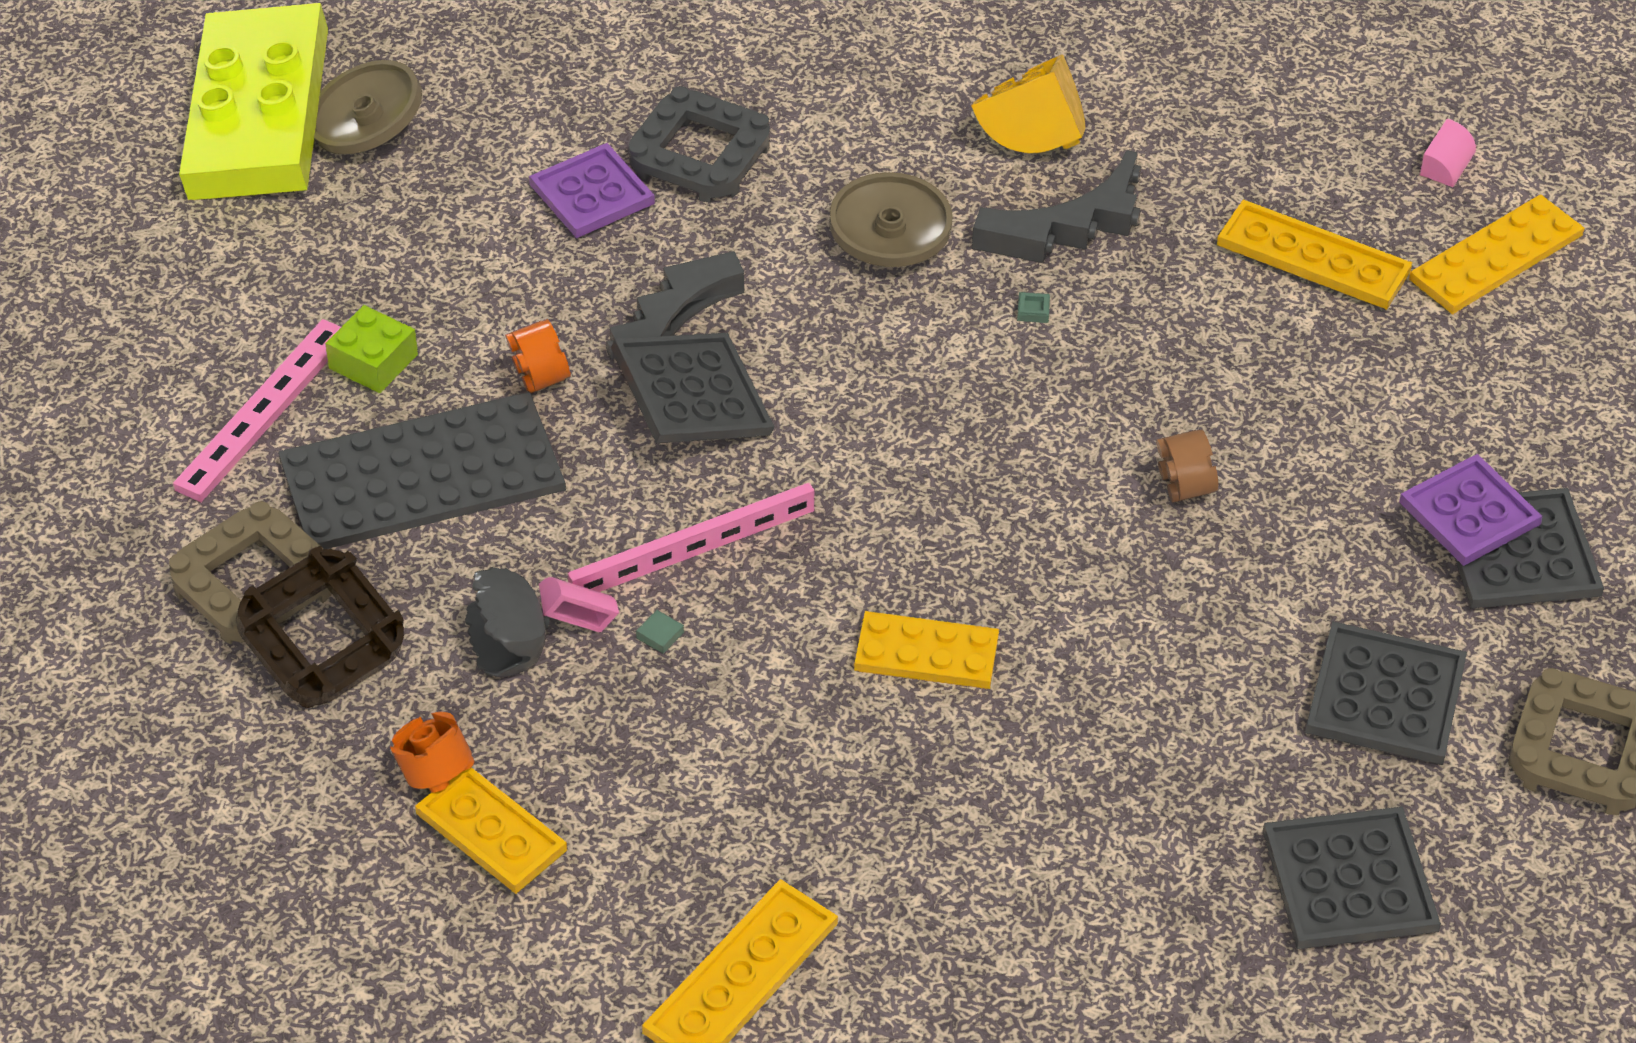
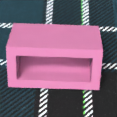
M1446 119L1424 153L1420 175L1454 187L1476 152V144L1470 132L1461 124Z
M553 577L545 578L539 583L544 616L596 632H602L619 614L617 602L610 595Z

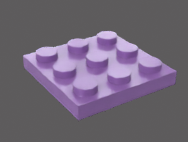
M608 143L529 176L530 186L575 238H579L655 204L654 194Z
M1478 454L1401 493L1399 503L1463 566L1534 529L1541 524L1542 515Z

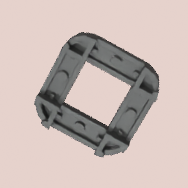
M677 86L658 103L630 140L629 162L640 180L646 182L649 176H653L699 193V201L710 203L711 198H720L727 195L733 198L740 191V182L761 153L767 154L769 151V118L763 113L698 91L688 90L683 86ZM691 121L734 135L713 165L667 150L665 147L682 125L687 127Z

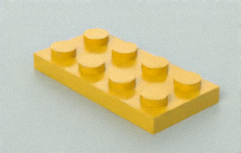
M865 611L854 671L990 689L999 629Z
M472 767L449 780L450 783L447 788L440 792H431L415 805L416 814L515 894L567 851L566 841Z

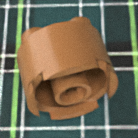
M1192 430L1156 440L1158 453L1163 458V461L1158 462L1159 472L1162 480H1170L1171 484H1167V489L1172 503L1218 491L1216 466H1212L1210 458L1213 453L1203 430Z

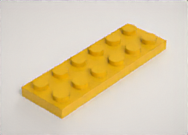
M1540 194L1410 271L1409 280L1453 315L1583 236L1585 227Z
M1244 199L1217 238V245L1386 310L1394 300L1412 268V262Z
M780 879L644 1022L642 1034L656 1043H729L837 926L838 916Z

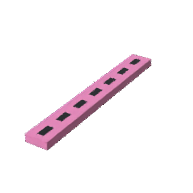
M322 319L173 482L174 491L202 503L327 364L325 343L341 326Z
M810 483L800 485L570 571L568 573V582L601 592L814 511V489Z

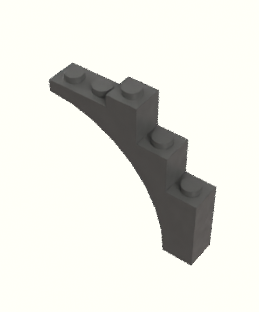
M1126 150L1119 166L1107 180L1092 191L1074 200L1052 207L1032 210H999L980 207L973 226L972 249L1044 263L1047 252L1052 253L1055 244L1086 250L1089 239L1095 240L1097 230L1129 236L1132 225H1138L1141 208L1136 207L1137 195L1134 194L1135 186L1132 185L1139 182L1142 166L1137 165L1138 152Z
M735 251L664 267V281H660L661 292L637 297V310L633 311L634 322L610 327V341H606V349L610 360H616L611 349L614 339L674 336L685 322L703 309L721 300L744 293V270Z

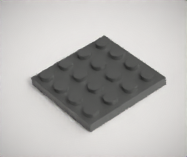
M728 333L614 339L611 349L656 444L771 435L775 426Z
M1568 488L1518 492L1542 515L1541 524L1465 566L1455 558L1471 609L1602 597L1604 591L1600 574Z
M1332 621L1305 733L1443 765L1467 652Z
M1403 806L1264 823L1263 835L1297 949L1439 932L1441 922Z

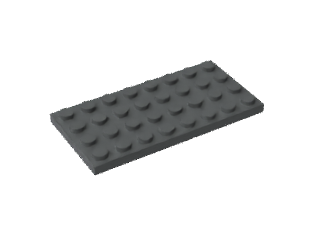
M530 392L278 451L280 463L301 528L323 549L566 491L565 480Z

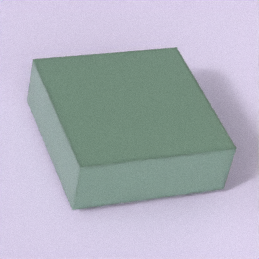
M1019 292L1017 321L1048 323L1050 294Z
M656 610L636 630V638L664 654L684 633V625Z

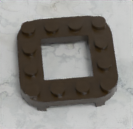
M322 546L315 547L309 550L308 557L257 588L254 585L250 586L244 592L239 604L236 623L240 636L282 690L291 699L299 702L305 708L328 703L390 664L397 657L402 646L404 619L400 611L393 612L356 566L357 558L348 550L346 553L333 549H322ZM327 588L365 636L317 666L315 662L310 664L276 622V619Z

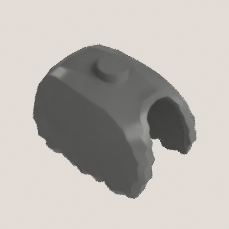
M490 567L488 570L475 572L472 588L478 592L475 598L476 601L466 608L465 623L470 626L468 634L471 636L469 642L473 646L472 650L479 656L477 658L478 669L484 670L486 675L499 678L529 670L538 662L546 640V629L549 627V617L543 615V609L535 591L523 576L507 568Z

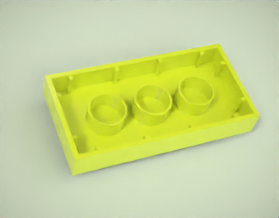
M321 3L206 13L179 172L188 200L308 190L328 36V27Z

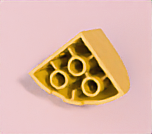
M1063 54L1028 69L1022 75L1023 78L1015 82L1014 77L994 87L995 90L991 92V97L983 94L971 105L984 131L1002 146L1018 152L1041 153L1060 146L1063 149H1068L1079 144V139L1082 138L1085 132L1083 108Z

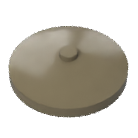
M376 60L355 66L330 81L320 91L314 135L317 144L331 153L355 154L376 148L399 134L414 118L422 100V87L412 69L398 61Z
M884 172L862 176L845 185L832 201L829 222L830 230L836 243L849 255L872 265L902 267L923 262L936 255L946 245L952 231L953 215L947 198L931 183L908 174Z

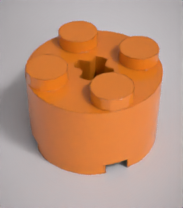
M548 319L505 335L511 352L516 351V355L511 356L517 372H519L518 374L524 372L526 374L522 376V380L527 392L534 393L571 377L564 352H561L558 344L560 341Z
M448 712L431 713L434 719L424 722L421 717L416 718L399 729L392 738L394 747H390L391 752L407 783L413 788H429L432 793L440 792L448 787L449 780L456 777L462 771L468 770L475 763L472 752L454 716Z

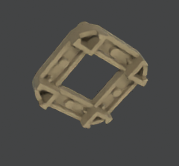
M263 501L255 502L251 507L237 512L180 549L169 559L171 580L177 598L179 600L185 598L220 631L221 639L229 644H232L233 641L244 642L238 632L236 623L241 600L210 571L253 543L260 547L266 545L289 567L308 557L309 550L320 546L283 512L270 507L268 503ZM327 588L277 618L276 622L278 624L282 623L316 599L324 603L330 598L331 592Z
M1554 668L1545 669L1542 675L1530 687L1508 759L1509 766L1524 781L1523 786L1534 792L1537 785L1606 805L1605 814L1619 815L1620 811L1636 808V692L1574 673L1558 671ZM1562 707L1630 727L1617 771L1548 750Z

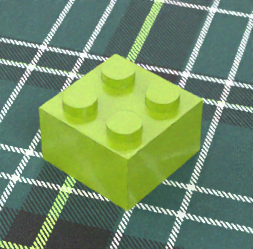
M363 305L325 343L330 370L378 393H381L418 355L414 328L366 305Z

